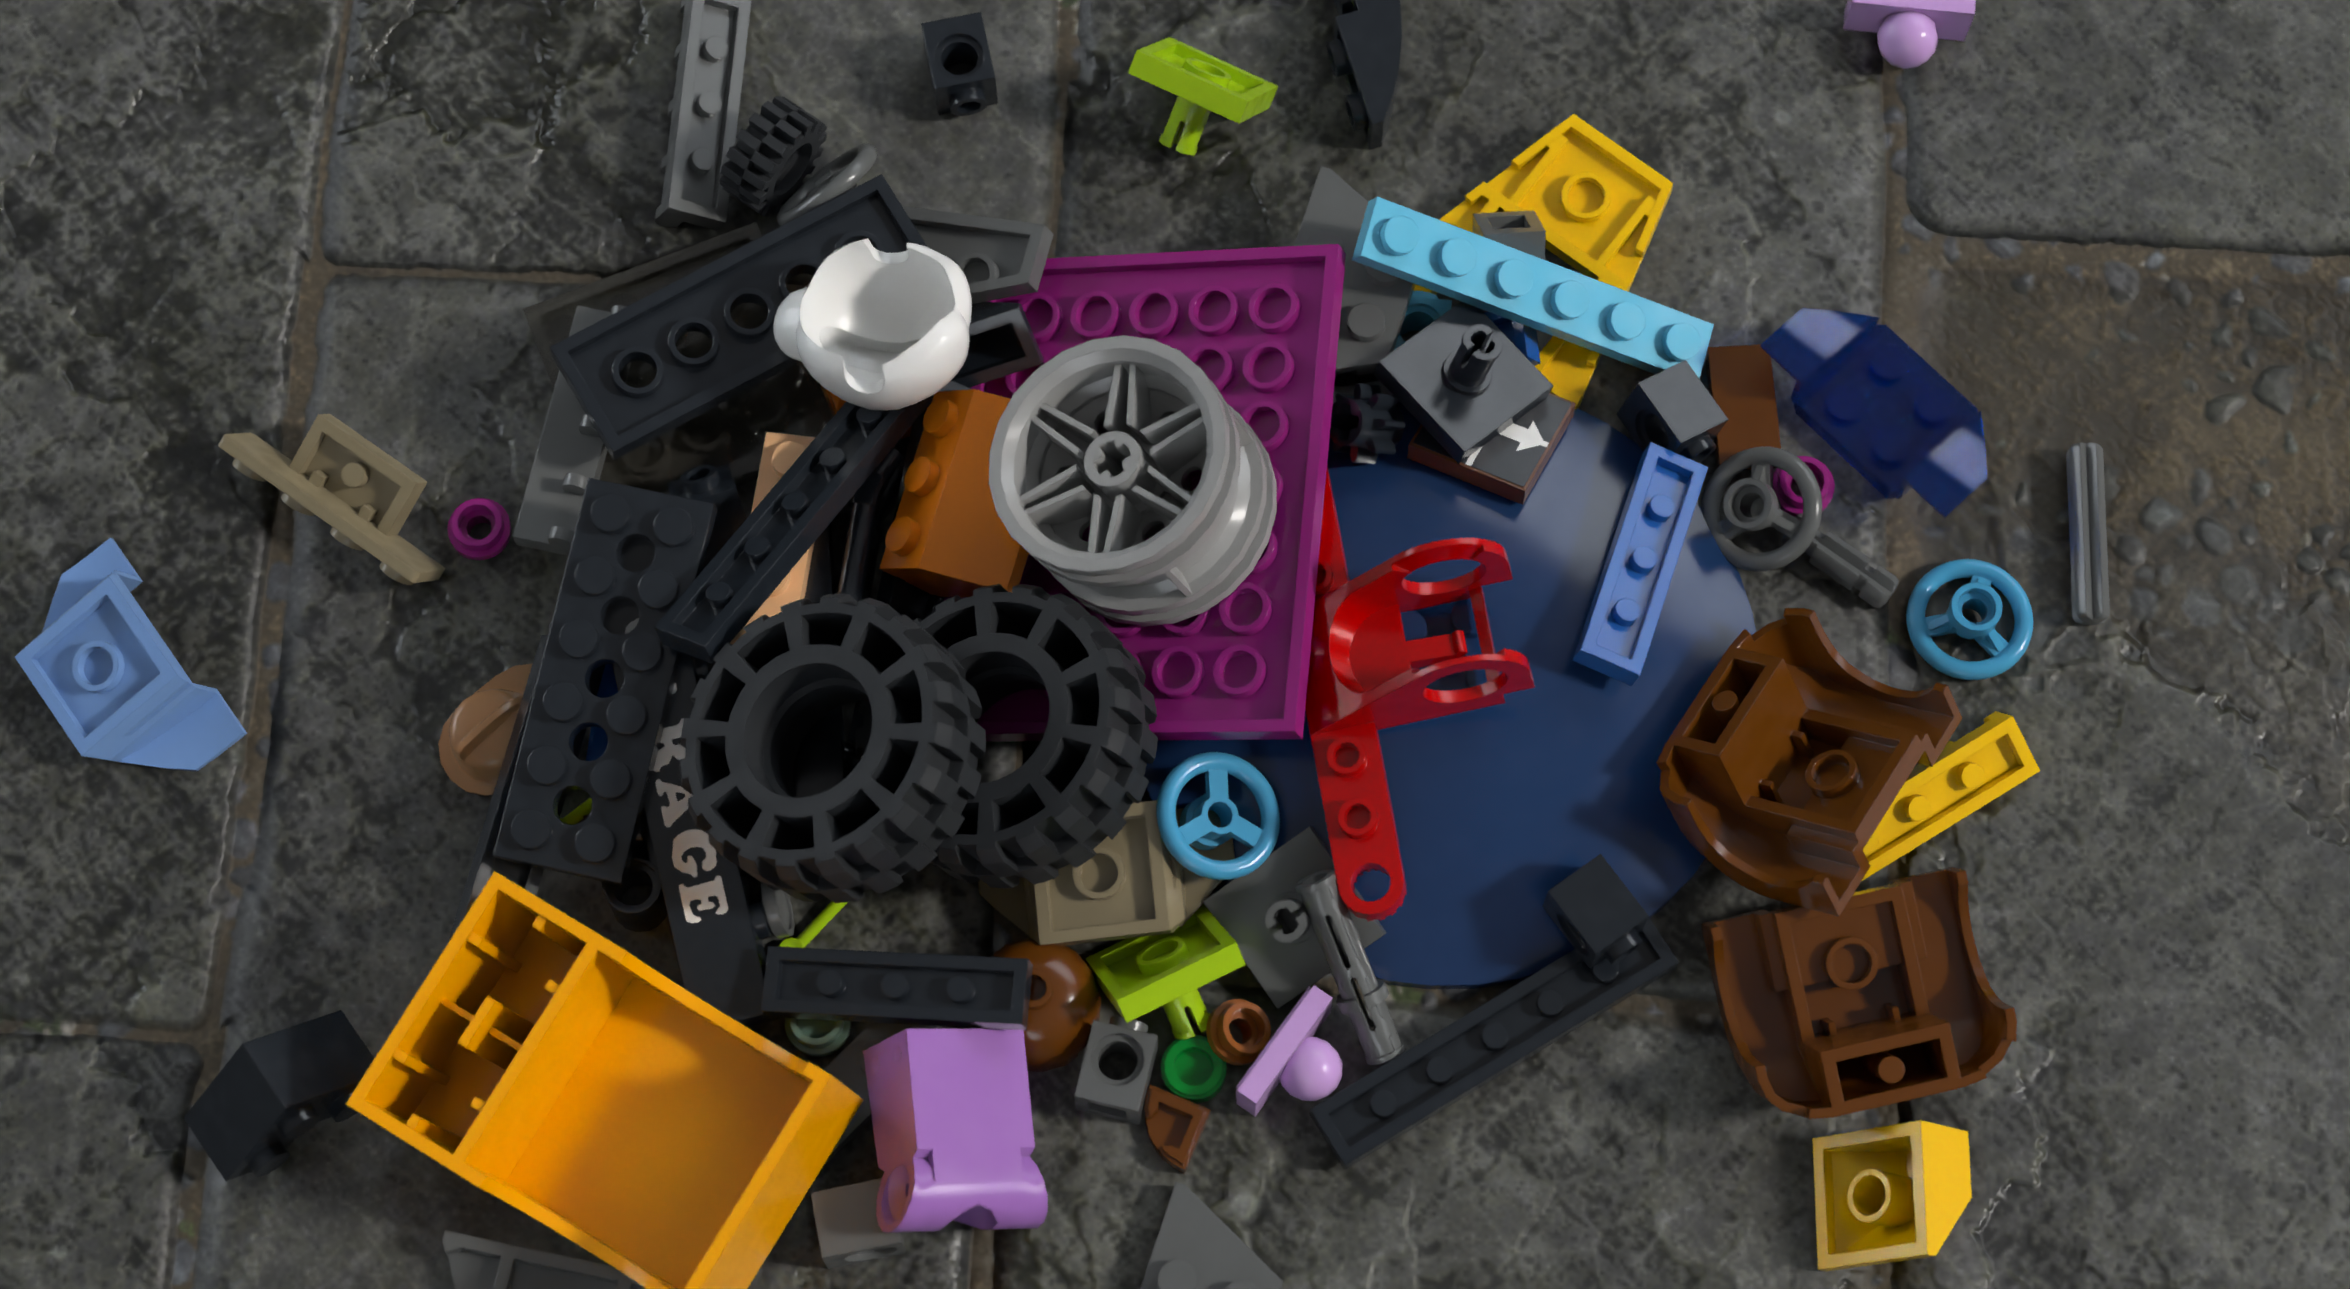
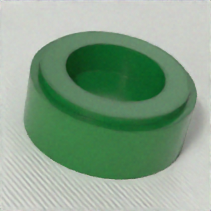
M1195 1035L1185 1040L1177 1039L1168 1046L1163 1054L1161 1077L1166 1090L1196 1104L1209 1101L1220 1092L1226 1080V1062L1213 1052L1205 1036Z

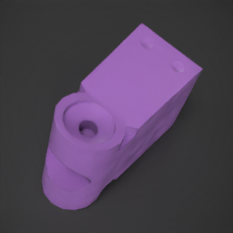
M904 1029L863 1051L878 1168L884 1171L879 1186L876 1206L878 1225L884 1233L939 1231L951 1221L960 1222L982 1230L1038 1228L1044 1223L1048 1212V1195L1039 1168L1030 1157L1035 1148L1024 1030Z

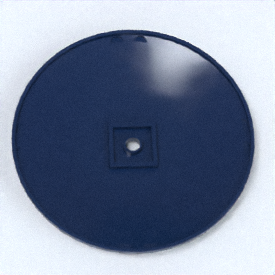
M1398 402L1397 406L1402 411L1405 428L1401 440L1395 445L1396 453L1394 455L1378 453L1375 464L1354 463L1351 461L1350 453L1334 452L1332 448L1335 442L1331 438L1329 439L1327 464L1349 580L1351 581L1407 549L1425 543L1453 538H1481L1499 543L1506 550L1513 579L1482 586L1495 653L1505 648L1524 654L1531 668L1535 688L1504 694L1506 703L1378 730L1406 880V895L1402 906H1399L1393 915L1390 914L1381 921L1378 919L1387 934L1364 950L1376 979H1383L1385 984L1423 989H1475L1511 984L1525 980L1574 950V947L1542 906L1550 889L1599 854L1605 858L1649 915V918L1653 917L1670 902L1692 879L1706 860L1681 832L1660 791L1661 770L1657 765V760L1665 743L1728 647L1744 629L1752 635L1756 632L1752 609L1737 568L1721 552L1704 519L1702 508L1697 502L1639 678L1630 686L1573 661L1643 453L1637 443L1611 425L1576 408L1571 422L1522 505L1408 459V446L1420 423ZM1463 559L1436 562L1414 570L1404 579L1423 583L1449 580L1473 571L1481 563ZM1471 598L1401 612L1406 641L1451 634L1456 630L1464 631L1468 653L1462 657L1482 654ZM1485 669L1450 674L1435 680L1426 688L1449 691L1478 686L1487 682ZM1306 709L1303 739L1157 741L1155 760L1153 764L1147 763L1144 777L1149 781L1146 792L1150 801L1157 800L1167 775L1183 760L1206 752L1232 754L1244 759L1258 769L1267 779L1275 793L1280 811V830L1272 852L1309 826L1314 827L1331 852ZM1205 772L1193 777L1184 785L1177 799L1176 807L1178 809L1185 808L1189 803L1206 793ZM1228 774V798L1237 807L1238 815L1260 828V810L1253 793L1242 781ZM1233 838L1235 858H1238L1250 848ZM1370 869V872L1367 873L1365 871L1362 876L1359 875L1357 877L1358 881L1354 885L1364 901L1379 900L1388 892L1390 878L1387 874L1382 873L1381 870L1374 871V869ZM1234 879L1223 880L1213 893L1217 892Z

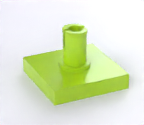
M1171 37L1136 50L1128 74L1178 96L1159 141L1169 148L1173 146V143L1178 144L1175 151L1186 155L1196 154L1198 142L1211 111L1240 124L1269 109L1278 89L1277 85Z
M1204 904L1201 905L1182 928L1178 926L1174 933L1127 938L1085 958L1089 968L1094 973L1096 983L1126 1023L1163 1006L1171 1024L1174 1038L1179 1040L1195 1036L1185 1013V1008L1192 1022L1197 1024L1201 1033L1206 1031L1210 1013L1205 1007L1198 988L1246 965L1236 941Z

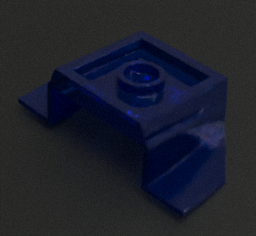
M1802 308L1760 346L1796 380L1791 395L1796 414L1887 499H1894L1895 497L1901 499L1912 488L1940 515L1946 518L1987 480L1986 450L1981 411L1978 412L1977 408L1887 325H1877L1879 317L1824 309Z

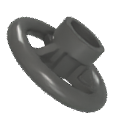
M870 143L857 145L818 171L783 204L777 214L778 224L783 226L859 186L860 179L876 162L878 156L876 147Z
M1761 446L1745 449L1732 455L1714 471L1705 487L1701 508L1704 519L1726 559L1742 570L1763 572L1775 570L1793 562L1809 547L1820 526L1822 496L1814 474L1799 457L1780 448ZM1773 466L1787 472L1798 484L1803 499L1801 520L1781 510L1779 499L1772 489ZM1751 468V478L1738 480L1727 490L1723 500V509L1727 518L1721 521L1720 503L1726 487L1739 473ZM1762 497L1764 501L1763 510L1758 516L1752 517L1751 506L1756 499ZM1767 527H1773L1790 537V540L1781 547L1765 553H1753L1743 550L1730 541L1746 530L1758 531Z

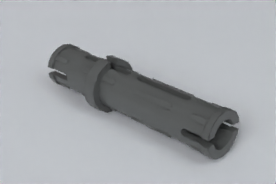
M1326 869L1302 878L1295 884V888L1302 898L1319 946L1324 953L1340 994L1336 998L1338 1008L1342 1014L1349 1015L1365 1053L1366 1063L1368 1065H1379L1401 1055L1405 1051V1045L1399 1037L1385 999L1389 996V991L1383 979H1376L1360 940L1358 930L1339 894L1336 874L1333 869ZM1328 915L1331 916L1347 957L1344 956ZM1354 978L1357 979V982L1363 994L1364 1001L1366 1003L1367 1008L1370 1011L1372 1019L1369 1017L1367 1013V1010L1362 1000L1361 993L1359 991L1357 984L1355 983Z

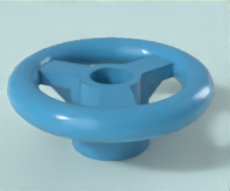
M1959 559L1933 568L1918 581L1908 600L1906 623L1915 649L1934 669L1957 679L1983 680L1995 677L2009 670L2024 655L2033 633V612L2024 589L2008 572L1989 562L1975 559ZM1971 578L1970 583L1961 586L1955 592L1946 613L1925 617L1929 599L1940 586L1954 579ZM1991 585L2002 592L2013 611L2014 630L2009 642L1995 630V626L2002 615L2003 605L1999 594L1990 587ZM1962 610H1975L1980 615L1982 621L1977 623L1968 621L1963 616ZM1956 633L1962 638L1975 639L1991 658L1982 661H1964L1954 658L1942 651L1931 637Z
M1206 752L1191 756L1172 769L1159 791L1156 818L1161 838L1175 860L1196 875L1213 880H1231L1246 876L1259 868L1275 847L1280 830V811L1275 793L1262 773L1240 757L1222 752ZM1205 772L1206 793L1183 809L1179 821L1180 827H1178L1176 804L1180 791L1190 779ZM1228 774L1242 781L1253 793L1260 810V828L1238 815L1237 807L1228 798ZM1208 810L1217 813L1220 818V827H1216L1210 822ZM1234 838L1250 849L1238 858L1220 861L1199 854L1189 845L1199 850H1212Z

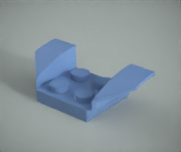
M109 538L92 553L61 574L42 632L26 645L15 658L81 756L120 763L197 772L245 736L247 732L217 689L192 683L130 593L143 581L114 539Z

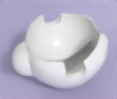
M869 238L853 241L834 250L823 260L809 286L790 293L778 307L774 317L773 332L780 349L787 356L801 361L810 375L826 390L848 403L866 409L897 410L918 403L937 393L956 376L968 355L972 298L967 278L960 266L949 257L926 246L907 243L906 247L908 250L898 253H887L875 249Z

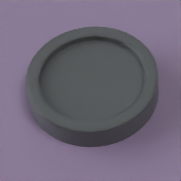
M761 882L764 911L771 931L777 939L792 936L794 933V915L789 894L782 890L775 891Z

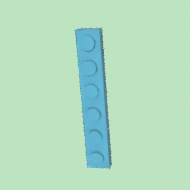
M1378 196L1368 201L1352 261L1653 374L1662 372L1686 360L1700 379L1714 324Z

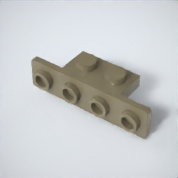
M318 414L293 460L253 433L223 435L218 446L235 458L232 464L239 472L254 480L268 481L283 492L281 499L289 507L308 516L316 515L332 526L330 533L340 543L355 550L361 551L365 549L382 561L379 567L390 578L405 585L440 579L445 568L398 535L424 490L427 481L333 415Z

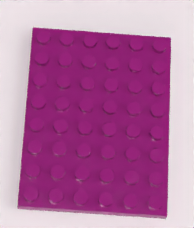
M1339 244L1047 258L1038 292L987 301L1021 303L1044 361L1040 365L970 387L971 389L1011 399L1013 394L1036 369L1064 350L1093 339L1122 335L1154 339L1181 351L1200 367L1218 388L1227 404L1236 410L1254 430L1269 454L1277 482V512L1269 542L1254 570L1232 594L1206 612L1177 623L1154 626H1138L1115 622L1089 610L1053 577L1050 571L1031 554L1028 555L1020 584L1039 586L1050 596L1061 593L1078 602L1090 615L1095 616L1137 659L1146 675L1144 687L1154 696L1157 718L1155 723L1149 724V730L1158 737V740L1303 739L1346 253ZM1195 470L1189 474L1191 491L1195 490L1200 482L1201 470ZM1090 526L1083 532V541L1089 542ZM944 597V601L952 597ZM1022 690L1010 694L993 704L977 722L978 725L985 729L986 742L1041 741L1049 718L1047 690Z

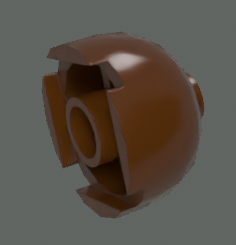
M1030 937L1004 945L990 957L1029 959L1033 964L1027 1030H1024L1027 1071L1045 1072L1069 1064L1078 1056V1052L1087 1046L1093 1020L1099 1021L1101 996L1093 971L1076 951L1067 946H1040ZM976 1028V1029H993V1028Z

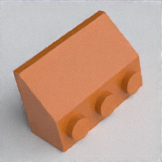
M976 389L938 391L934 394L932 403L927 408L923 418L924 429L914 460L905 475V489L895 520L886 534V549L879 569L938 597H954L956 595L971 597L973 596V590L1000 584L1008 592H1012L1013 586L1020 584L1029 553L1011 537L997 514L989 486V452L998 421L1010 402V398Z

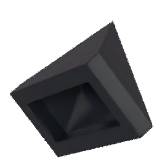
M981 302L972 304L968 355L962 368L952 381L970 388L1043 363L1044 358L1021 303Z

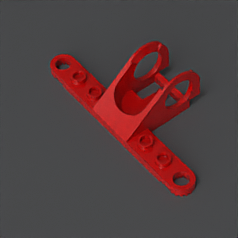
M1327 464L1305 709L1339 894L1348 910L1355 917L1363 918L1367 921H1374L1376 919L1381 921L1390 914L1393 915L1398 907L1402 906L1406 895V880L1378 730L1506 703L1504 694L1535 688L1528 659L1524 654L1505 648L1495 653L1482 586L1513 579L1505 548L1497 542L1481 538H1453L1434 541L1407 549L1350 581ZM1463 559L1481 563L1473 571L1449 580L1423 583L1404 579L1414 570L1436 562ZM1471 598L1482 654L1462 657L1468 653L1464 631L1456 630L1451 634L1406 641L1401 612ZM1485 669L1487 682L1478 686L1449 691L1426 688L1435 680L1450 674ZM1370 869H1374V871L1381 870L1382 873L1387 874L1390 878L1388 892L1376 901L1361 900L1354 893V884L1358 881L1357 877L1359 875L1362 876L1365 871L1367 873L1370 872Z

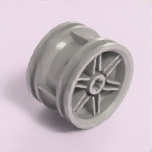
M1124 335L1093 339L1056 355L1036 369L1013 394L998 421L989 452L990 490L996 512L1011 537L1050 571L1053 577L1089 610L1119 623L1138 626L1177 623L1206 612L1228 597L1254 570L1269 542L1277 512L1276 478L1269 454L1254 430L1236 410L1227 404L1218 388L1200 367L1181 351L1154 339ZM1201 470L1200 482L1197 488L1191 491L1189 474L1192 471ZM1090 526L1089 542L1083 541V532Z

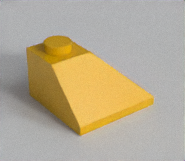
M1918 1120L1812 1138L1818 1270L1833 1271L1937 1255L1972 1198L1968 1131Z

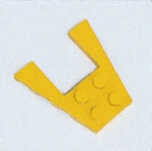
M1572 114L1514 158L1507 169L1488 183L1482 182L1465 195V200L1439 220L1473 233V214L1534 210L1546 231L1545 248L1581 274L1629 292L1672 193L1673 183L1581 118ZM1416 284L1413 290L1425 291L1434 295L1438 293ZM1552 336L1540 351V364L1535 365V367L1553 385L1550 393L1576 403L1575 409L1579 408L1602 354Z

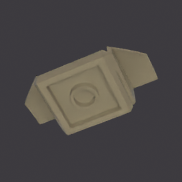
M1157 800L1139 802L1138 804L1132 803L1123 817L1127 823L1113 839L1107 836L1093 849L1096 855L1079 867L1075 868L1069 864L1058 869L1059 875L1056 878L1035 885L1026 878H1020L1019 884L1013 888H991L982 880H979L978 888L982 898L1040 946H1067L1174 933L1178 926L1182 928L1204 903L1203 901L1216 890L1223 880H1213L1196 875L1175 860L1166 848L1159 833L1156 818ZM1176 807V820L1178 827H1180V816L1184 808L1178 809ZM1208 810L1210 822L1214 826L1220 827V818L1217 813ZM1233 838L1212 850H1199L1189 845L1199 854L1213 860L1227 861L1235 859Z

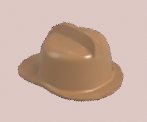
M532 664L513 666L496 675L474 694L464 699L443 725L438 743L441 765L450 780L466 792L483 796L493 795Z

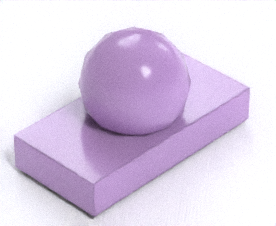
M1848 0L1844 11L1843 30L1878 33L1877 40L1880 53L1891 65L1902 69L1915 68L1926 62L1934 54L1938 39L1965 41L1975 15L1976 0Z
M1315 985L1312 988L1310 986L1307 988L1236 1086L1237 1105L1256 1117L1280 1082L1282 1087L1291 1096L1302 1101H1317L1328 1097L1338 1087L1342 1078V1061L1340 1056L1329 1042L1313 1037L1331 1013L1333 999L1331 996Z

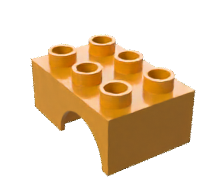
M494 871L346 1105L478 1188L507 1202L573 1241L646 1289H748L862 1104L863 1099L811 1062L798 1058L663 976L626 950Z

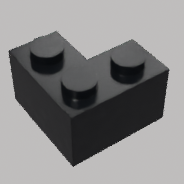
M339 1010L242 1043L184 1116V1120L225 1181L253 1172L256 1177H261L280 1167L290 1156L287 1148L291 1143L312 1129L318 1122L331 1117L335 1122H342L358 1113L346 1105L375 1058L343 1011Z

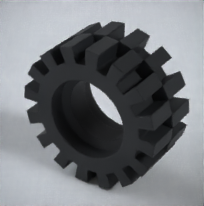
M784 96L774 97L772 103L767 101L762 105L760 114L755 112L748 119V128L746 130L741 128L736 138L739 141L736 146L729 148L726 157L730 160L722 165L720 172L723 174L719 179L720 185L723 186L722 189L764 217H768L770 213L774 215L779 212L781 204L783 205L792 196L794 190L797 191L804 184L802 180L806 174H812L816 167L813 162L821 157L824 149L820 145L827 138V133L824 132L827 127L823 122Z

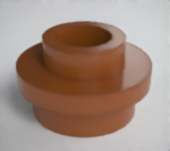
M1232 999L1220 1004L1211 1012L1207 1021L1206 1034L1211 1049L1220 1059L1233 1065H1246L1255 1061L1270 1041L1271 1025L1268 1016L1258 1005L1243 999ZM1230 1023L1237 1025L1242 1031L1243 1040L1241 1044L1233 1039L1229 1030Z

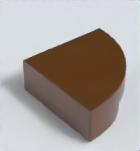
M1149 1085L1144 1108L1145 1124L1149 1139L1157 1153L1166 1163L1185 1174L1209 1119L1210 1109Z

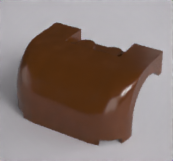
M1784 608L1783 619L1765 625L1752 635L1744 629L1728 647L1664 745L1657 760V765L1661 770L1660 791L1681 832L1688 841L1730 879L1762 896L1839 917L1870 868V864L1863 852L1865 845L1915 765L1918 763L1933 767L1963 718L1948 685L1935 683L1932 687L1925 690L1907 691L1878 682L1856 669L1840 655L1824 632L1814 610Z
M1952 866L1890 880L1888 885L1854 892L1839 917L1796 905L1770 912L1763 909L1701 924L1720 1015L1732 1053L1754 1091L1781 1111L1806 1117L1807 1119L1833 1118L1963 1088L1986 1079V1074L2003 1060L2011 1042L2016 1041L2017 1018L2015 1009L2001 1001L1994 993L1977 952L1969 914L1966 870Z

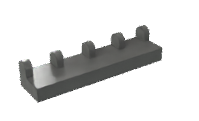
M681 0L680 12L684 14L681 42L676 46L674 61L678 64L674 98L669 102L667 114L671 119L668 151L662 158L661 172L665 175L661 205L656 209L655 223L659 226L673 228L679 226L682 222L718 230L726 223L729 193L722 189L723 186L720 185L719 179L723 176L720 173L722 165L730 160L726 157V154L730 147L735 146L752 0Z
M577 305L569 337L627 306L614 305L611 312ZM632 362L626 364L620 372V378L625 384ZM560 370L517 519L513 539L518 546L569 556L588 477L600 479L607 448Z

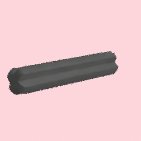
M2080 442L2072 444L2066 454L2072 618L2077 624L2099 625L2105 623L2110 615L2104 455L2101 445Z

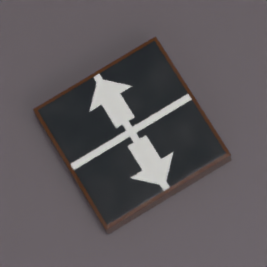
M1549 393L1545 400L1460 464L1420 424L1409 443L1407 458L1523 505L1571 422L1576 403Z

